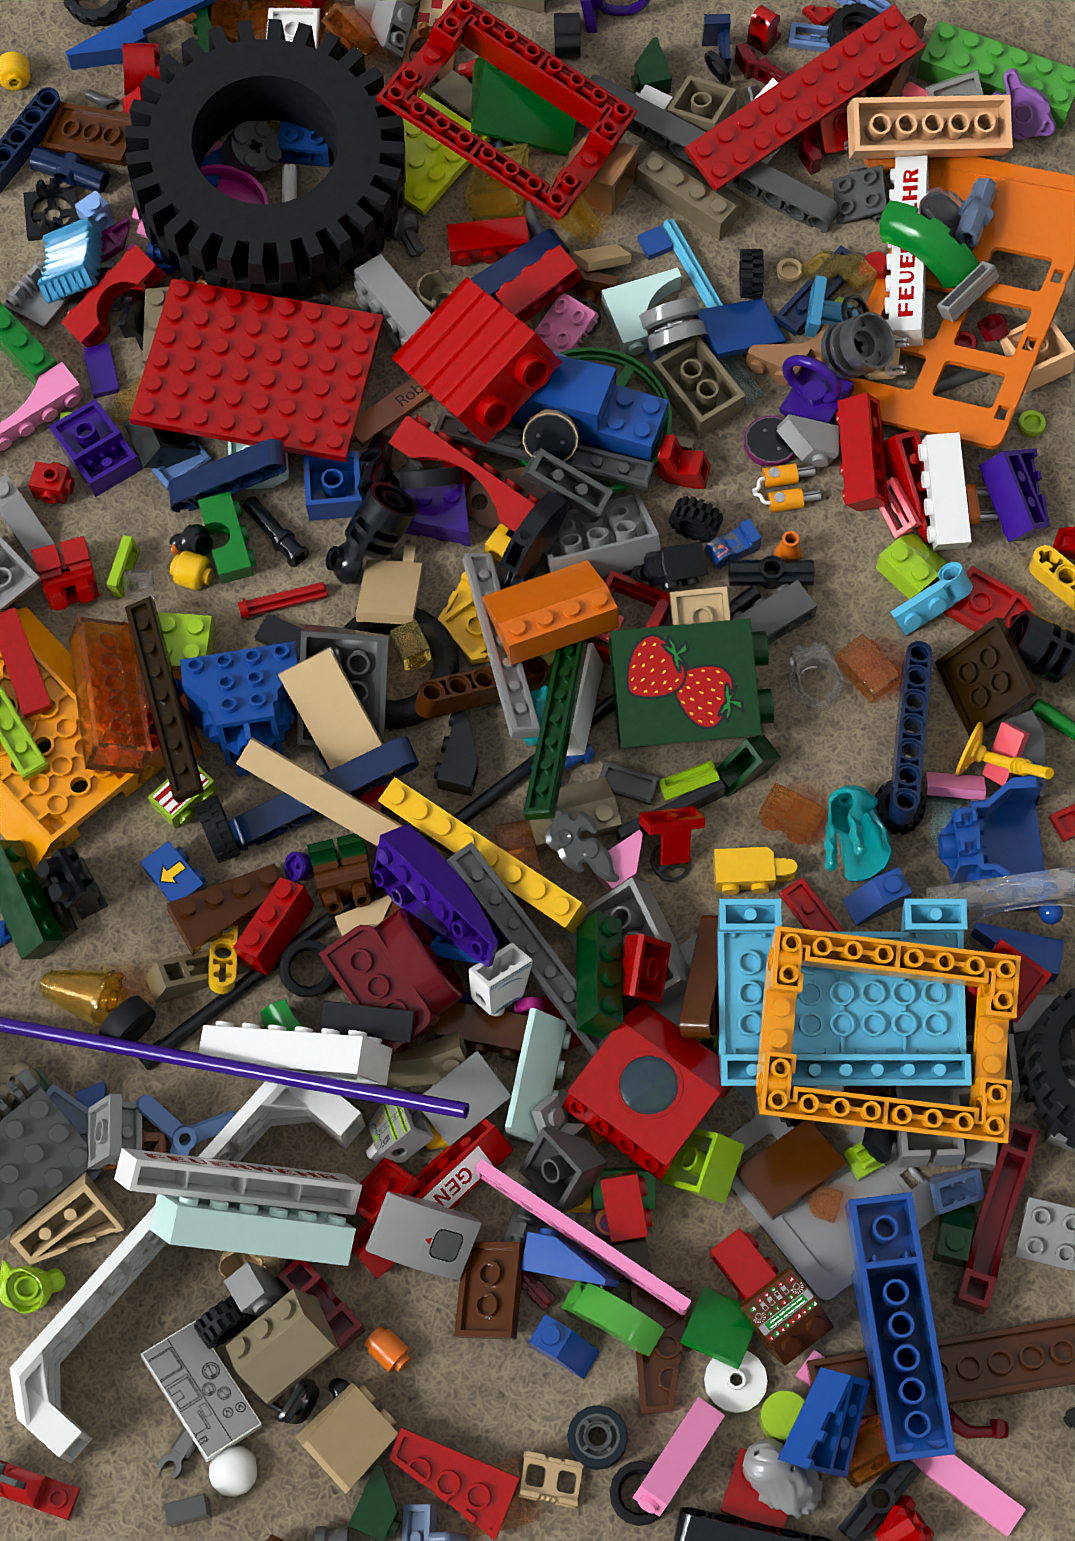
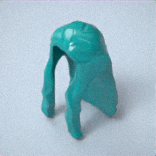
M844 785L830 793L828 797V820L825 826L826 837L824 842L826 850L825 868L832 872L838 867L837 831L841 855L845 865L844 877L848 881L864 882L867 879L874 878L875 875L880 874L883 869L887 868L892 858V848L887 829L876 810L878 798L871 795L864 787Z

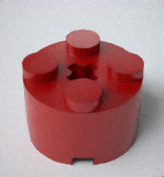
M122 43L125 96H127L137 87H141L148 74L160 80L159 43Z

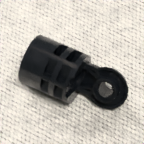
M385 482L373 483L345 530L346 541L339 545V547L332 546L328 550L326 568L333 571L336 578L342 584L348 585L354 581L361 571L365 555L380 560L391 558L418 512V506L413 498L397 486Z
M1030 610L1022 611L1014 619L1008 630L1027 670L1049 682H1059L1068 673L1075 661V633Z

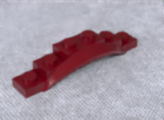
M745 42L736 46L734 61L746 79L753 77L767 85L772 78L779 83L790 75L789 72L785 73L775 65H772L767 57L758 60L755 51L750 50ZM813 125L801 134L798 157L810 175L820 171L823 160L822 152L816 146L817 138L819 137L816 125Z

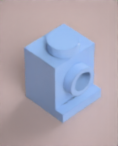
M96 190L75 204L79 220L89 217V219L97 221L101 232L116 224L109 204Z

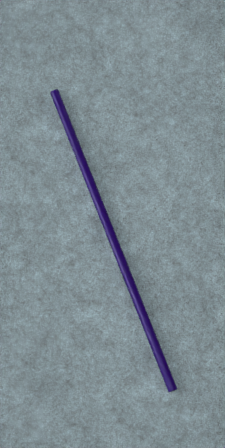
M0 1017V1032L457 1118L466 1119L469 1114L470 1106L466 1102Z

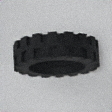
M64 0L63 3L72 16L82 24H89L92 27H98V25L105 27L109 25V22H116L120 19L119 16L121 13L124 14L126 12L127 3H130L131 0H109L105 5L96 9H85L79 4L78 0Z

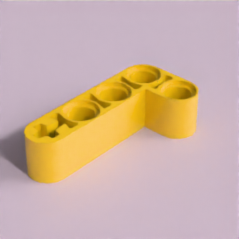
M1044 545L1036 548L1029 564L1030 573L1075 611V565L1051 546ZM1060 578H1065L1069 580L1070 583H1064L1060 580Z

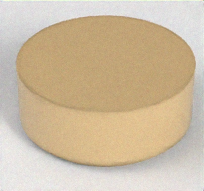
M783 259L777 265L776 276L784 284H796L803 276V266L796 259Z

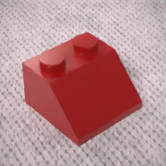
M643 934L626 935L625 943L622 946L624 998L662 1004L672 943Z

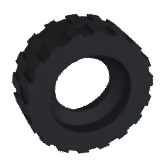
M857 3L846 4L843 8H839L827 29V42L830 43V48L847 37L845 34V27L847 25L854 24L861 27L878 16L879 13L875 12V9L872 7L869 8L864 4L859 5Z
M217 795L195 803L199 820L218 863L241 855Z

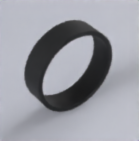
M460 467L399 472L400 489L461 484Z

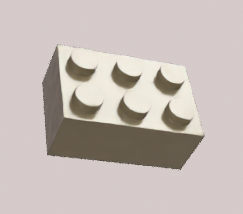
M695 336L653 362V374L663 385L671 404L698 438L743 411L746 395L699 336Z

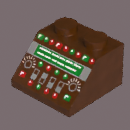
M789 1267L739 1305L765 1348L784 1366L834 1328L821 1304Z

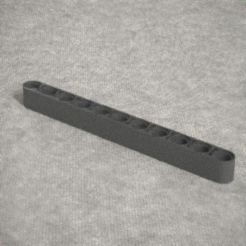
M593 75L590 78L638 111L627 131L695 166L684 149L685 146L706 133L705 131L599 75ZM762 161L728 184L811 228L817 227L821 229L820 232L822 233L827 232L840 211L838 203L832 198Z

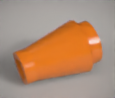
M794 531L785 532L775 547L774 555L782 560H800L802 550L799 543V535Z

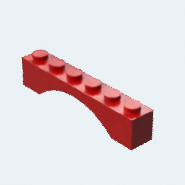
M406 415L388 443L415 461L432 460L447 462L467 470L480 481L489 493L496 507L499 521L516 532L527 514L539 500L530 493L525 497L517 492L520 486L510 479L506 478L504 482L495 476L498 471L486 462L480 466L473 461L476 455L463 446L460 450L451 445L453 439L443 432L439 431L436 435L429 430L431 424L419 415L415 419Z

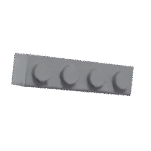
M982 261L937 305L942 318L954 322L977 298L981 297L999 278L995 265Z

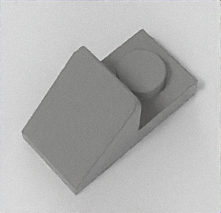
M547 1096L531 1110L538 1133L541 1132L542 1128L548 1126L579 1137L585 1128V1124L566 1122L558 1096Z

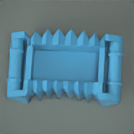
M86 217L43 235L42 240L46 244L44 252L46 253L45 258L47 260L44 261L46 266H43L45 271L41 272L43 277L38 279L37 284L48 304L57 300H63L64 297L79 291L83 292L84 289L97 284L98 281L95 277L99 276V273L96 270L102 268L99 264L102 262V259L99 256L103 255L101 251L103 241L100 239L102 238V232L97 221Z

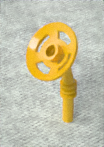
M980 721L969 738L955 772L959 776L974 761L979 763L984 761L1009 769L1012 774L1021 776L1033 775L1051 779L1054 775L1052 768L1033 764L1029 759L1017 756L1010 758L988 751L987 747L982 745L984 729L983 723Z

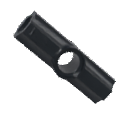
M383 432L373 434L368 449L359 458L363 469L357 489L362 497H365L373 483L386 482L393 475L389 464L394 446L388 443L392 437L385 435Z
M770 555L762 560H729L728 563L729 586H762L765 589L771 590L785 583L790 585L797 580L802 586L814 585L815 567L813 560H782L778 556ZM772 570L775 571L777 574L769 575L766 573V571Z
M911 1460L891 1462L837 1528L851 1541H865L920 1474L921 1470ZM881 1490L887 1495L888 1504L885 1508L880 1509L872 1504L871 1495L873 1491Z

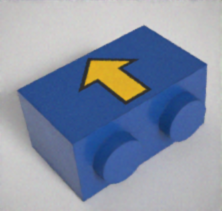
M169 841L140 862L144 871L169 902L206 889L204 883L207 880L197 867L192 870L186 863L190 859L180 846L174 848Z

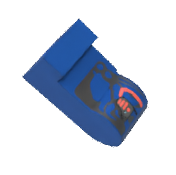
M748 518L739 523L738 528L710 541L705 547V552L714 566L720 569L728 565L729 560H740L758 551L761 546L762 537Z

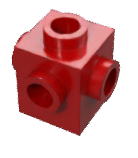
M36 461L28 486L35 499H41L48 504H66L68 495H72L74 491L75 480L72 478L68 467L61 463L52 462L48 464Z

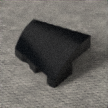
M127 291L125 304H123L122 308L124 318H119L118 325L124 338L135 337L140 349L143 350L145 295L136 291Z

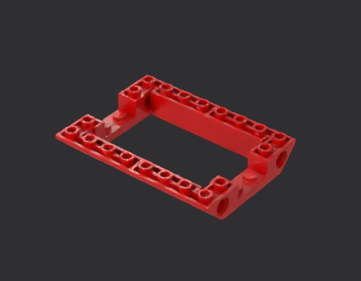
M471 0L452 1L432 26L427 42L409 64L404 62L376 97L378 102L558 221L568 215L617 147L638 112ZM461 44L591 130L584 145L568 167H563L549 192L551 184L419 98Z

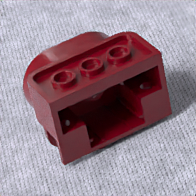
M405 908L398 909L379 924L359 925L319 953L352 1004L416 1011L413 1041L422 1037L438 1023L440 1014L464 996L463 985L447 958L438 957L430 948V944L434 939L419 919ZM384 1039L381 1044L392 1048V1054L406 1050L410 1044L409 1042Z

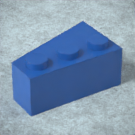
M821 1367L778 1460L809 1470L847 1478L870 1381Z

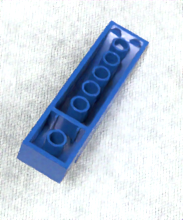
M557 356L562 363L550 375L547 383L537 389L510 420L526 425L528 419L540 413V411L546 409L559 410L569 415L575 426H577L579 442L651 462L668 418L669 400L616 385V368Z
M912 1192L849 1199L845 1208L855 1270L851 1276L871 1383L890 1462L954 1455L956 1450Z

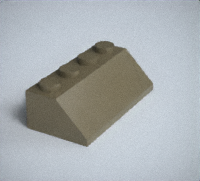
M665 150L652 151L636 168L637 187L718 240L727 233L751 206L750 202L725 186L715 192L696 167Z

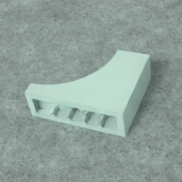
M678 268L602 290L601 304L622 353L636 356L648 348L646 339L649 335L647 330L643 329L639 316L641 313L654 308L667 295L681 289V274Z

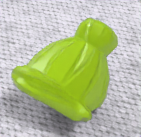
M2 1261L0 1270V1301L6 1307L15 1309L21 1314L38 1311L48 1303L52 1293L61 1292L66 1285L65 1276L60 1269L52 1268L44 1271L36 1266L25 1265L12 1268L7 1261Z

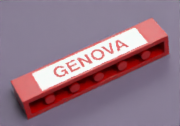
M484 1118L450 1147L447 1146L415 1176L422 1185L411 1196L438 1202L445 1208L452 1209L474 1187L483 1181L477 1176L475 1168L481 1159L496 1167L504 1162L513 1149L496 1126ZM367 1222L355 1233L351 1252L372 1275L379 1279L392 1268L395 1262L365 1250L373 1230V1226Z

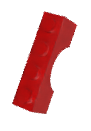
M135 245L132 249L125 252L114 268L105 273L104 278L86 293L85 298L76 307L69 310L67 316L61 322L81 344L87 348L97 346L111 332L108 325V314L113 302L127 291L145 292L147 288H154L166 276V273L147 253Z

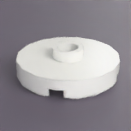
M747 1350L738 1370L712 1358L706 1367L704 1377L706 1394L711 1402L722 1411L735 1414L748 1412L756 1407L766 1393L768 1382L765 1367L758 1357ZM732 1375H739L741 1377L742 1383L739 1386H734L730 1382Z

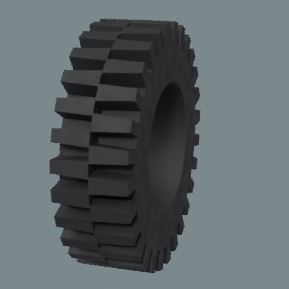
M268 19L267 39H255L251 20L238 21V42L229 44L221 25L208 29V53L204 52L193 37L181 43L183 65L170 54H166L159 61L160 80L149 74L146 76L141 84L143 101L133 99L129 110L132 126L126 125L125 129L127 147L125 156L139 220L143 221L145 233L150 243L153 245L158 242L161 257L169 266H172L179 260L182 275L190 282H196L204 272L207 285L226 288L229 280H232L236 290L254 293L255 284H264L266 295L282 297L283 283L294 282L300 301L313 298V277L319 275L328 291L341 286V265L355 277L354 270L365 263V253L368 252L376 257L384 249L385 232L393 235L398 223V208H403L405 198L404 123L401 116L376 100L377 95L384 88L383 74L376 66L366 71L364 54L355 47L342 57L340 37L330 32L326 34L316 49L312 26L300 22L292 42L286 41L283 23L280 19ZM246 121H285L302 126L311 132L315 131L319 138H324V142L329 146L336 158L329 173L315 188L296 199L277 204H253L234 199L216 189L204 177L200 168L206 154L214 143Z

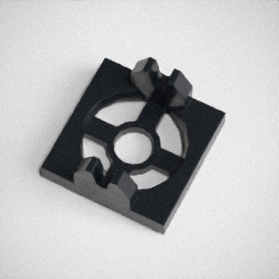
M50 178L49 184H45L42 179H39L36 184V191L23 193L28 241L42 240L43 235L79 221L75 204L78 203L76 186L61 188L60 183L54 178ZM55 198L65 200L71 209L62 210L56 206ZM47 199L48 207L43 212L33 213L37 204ZM49 210H58L60 212L59 218L55 216L53 221L45 218V214ZM70 217L69 220L64 224L62 219ZM40 221L39 226H37L34 222Z

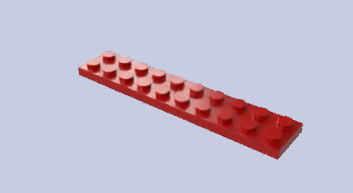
M894 4L685 146L684 151L712 189L717 192L923 51L926 45Z

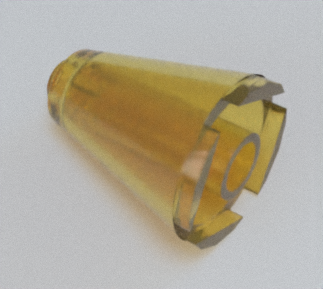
M51 970L42 977L40 982V990L46 1000L100 1029L107 1016L127 998V988L122 987V980H126V977L122 972L115 970Z

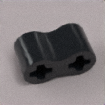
M554 13L555 56L557 58L581 57L580 13Z

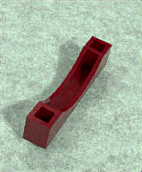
M1012 1121L1009 1122L1008 1144H999L996 1165L991 1171L973 1232L968 1262L963 1266L952 1304L980 1314H984L989 1308L1010 1223L1040 1131Z

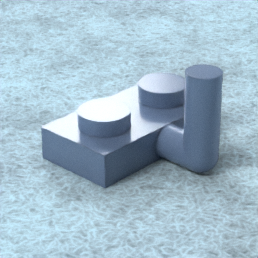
M403 1505L402 1541H469L466 1534L448 1531L436 1532L437 1505Z

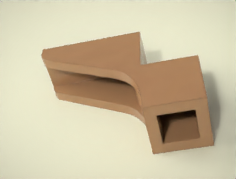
M824 324L821 331L814 338L804 343L752 345L747 352L746 366L756 374L764 373L773 377L777 383L787 385L789 383L783 375L782 366L788 357L804 355L824 363L821 354V341L824 332L830 326ZM793 367L797 377L800 376L805 367Z

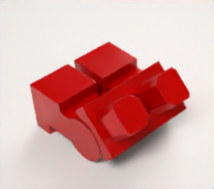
M84 536L59 542L62 550L61 554L56 544L31 550L51 610H63L70 604L94 601L95 597L100 596L88 543Z

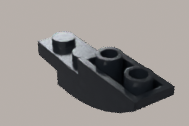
M549 491L527 514L510 540L499 565L506 569L500 584L501 590L533 578L542 553L551 554L571 503L569 500Z

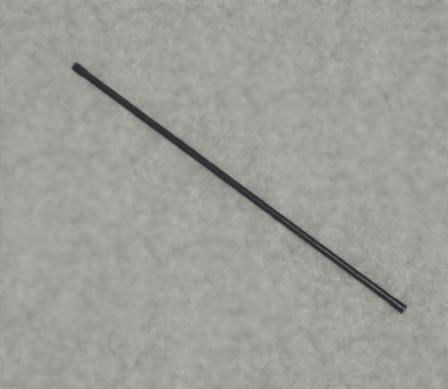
M750 586L729 604L730 617L739 611L744 613L758 599L762 598L754 586ZM613 694L594 708L590 728L615 710ZM535 753L453 816L467 824L531 775V766L533 765ZM427 836L425 837L426 839H428L429 841L433 842L434 844L439 845V844H437L436 842H434L433 840H431L430 838H428ZM372 879L374 893L376 894L382 888L378 887ZM354 900L343 903L344 909L339 913L329 914L327 912L294 937L285 951L297 942L304 940L315 941L336 924L335 916L358 907L355 906ZM283 954L281 955V957L279 958V960L277 961L269 975L279 968L280 960ZM251 970L235 982L232 991L217 996L172 1032L152 1045L174 1049L268 976ZM138 1058L147 1070L158 1063V1061Z

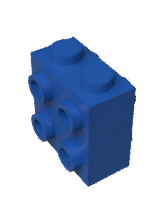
M281 121L278 147H280L282 154L279 162L320 167L331 166L333 153L324 142L323 137L319 138L315 131L311 132L302 126Z

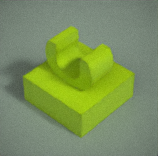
M863 1141L842 1152V1157L857 1181L885 1165V1163L881 1164L862 1145Z

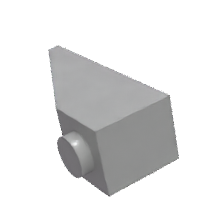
M7 474L0 478V518L34 562L31 550L55 543Z

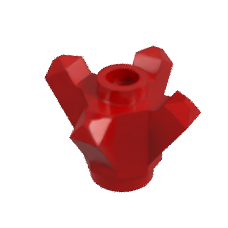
M901 1496L897 1504L892 1506L884 1523L875 1531V1535L878 1541H932L934 1532L928 1525H925L921 1515L914 1509L916 1506L914 1499L911 1496Z

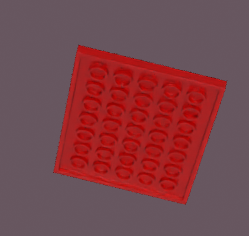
M171 279L131 411L130 422L133 425L251 446L264 440L279 439L284 443L285 452L347 462L384 322L383 315Z

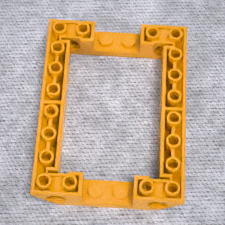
M776 926L767 958L756 1075L759 1115L1008 1144L1012 1080H1005L1009 1020L1017 1018L1021 956ZM801 966L978 987L969 1107L806 1087H791L792 1074H795L797 1054H792L797 994L802 992L804 973H801Z

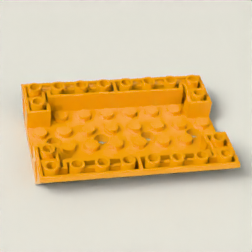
M27 607L16 610L53 708L25 718L1 652L0 684L10 701L15 704L16 711L37 746L44 741L51 743V748L47 752L42 753L50 767L23 781L0 742V834L6 840L21 841L36 873V867L43 859L51 857L58 848H67L81 836L77 829L80 824L119 792L125 798L130 796L165 766L140 765L137 762L125 725V721L131 718ZM86 781L88 786L85 791L76 793L72 790L76 782Z

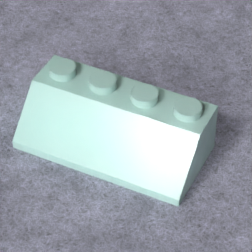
M530 1008L505 1124L507 1138L534 1143L539 1135L531 1110L547 1096L559 1097V1090L554 1089L557 1078L562 1079L566 1061L561 1060L562 1049H569L572 1033L566 1031V1021L535 1008Z

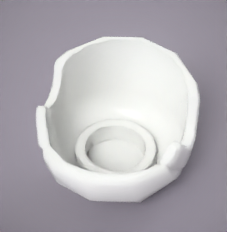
M233 1445L211 1460L209 1466V1478L212 1486L223 1496L237 1497L247 1493L257 1478V1464L254 1454L243 1445Z

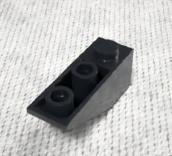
M466 710L451 713L449 727H452L450 736H445L443 739L441 752L444 753L442 762L436 763L434 779H437L438 789L472 797L479 773V764Z

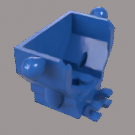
M295 641L180 660L182 681L175 678L179 697L185 693L194 725L200 728L206 737H209L211 743H218L220 751L224 754L226 765H236L238 777L250 775L249 771L236 763L251 737L284 755L282 743L288 738L287 731L290 730V726L298 717V710L278 674L300 663Z
M1031 761L1033 764H1038V765H1040L1039 763H1037V762H1035V761ZM1020 775V777H1012L989 799L970 801V807H959V809L952 810L946 827L938 835V858L949 868L951 887L969 886L974 891H986L1015 911L1039 910L1041 920L1046 924L1053 925L1062 919L1063 908L1055 899L1059 892L1058 885L1053 884L1052 878H1046L1035 805L1044 782L1041 777Z

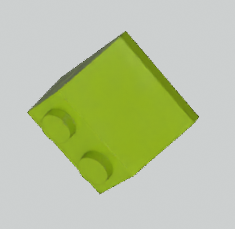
M914 533L899 537L881 552L876 569L908 599H911L940 580L938 572L948 562Z
M696 1128L681 1148L660 1183L705 1199L726 1204L745 1144L716 1132Z

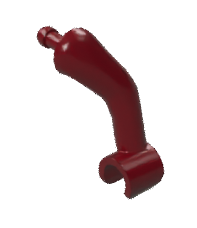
M948 1407L952 1431L963 1438L1004 1439L1009 1435L1008 1422L1003 1419H990V1426H973L967 1424L952 1408Z

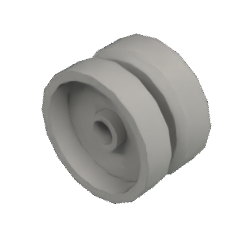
M697 297L670 301L640 314L639 317L643 329L648 331L655 330L646 339L650 353L671 350L695 336H699L702 339L708 335L704 321L698 319L690 320L701 311Z

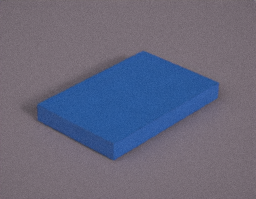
M763 298L700 309L701 311L693 318L704 321L708 335L703 338L717 359L745 354L752 345L784 344L786 341Z

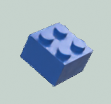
M349 452L347 462L303 456L305 498L309 521L353 517L363 500L357 489L362 473L359 452Z

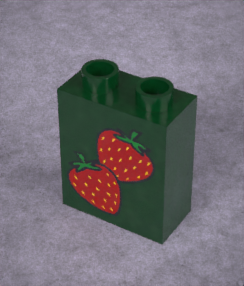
M751 618L610 631L608 634L619 749L756 737L762 735L761 724L774 723L772 691L770 688L757 689L755 666H764L769 663L767 635L765 631L752 632Z

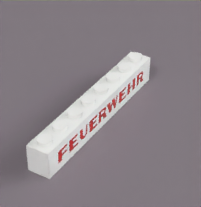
M928 155L895 158V168L890 169L891 185H894V189L889 190V202L890 200L917 207L919 208L917 213L921 215V201L925 196L929 195ZM888 244V248H892V253L887 254V270H891V275H886V292H890V297H885V314H889V320L886 321L890 325L893 335H897L899 338H909L910 342H907L910 344L909 346L924 345L926 265L911 253Z
M126 1148L121 1149L114 1180L129 1191L355 1215L362 1188L360 1183L346 1174Z

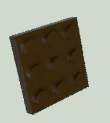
M995 617L935 662L969 736H971L979 721L983 723V729L986 730L1038 693L1003 618Z

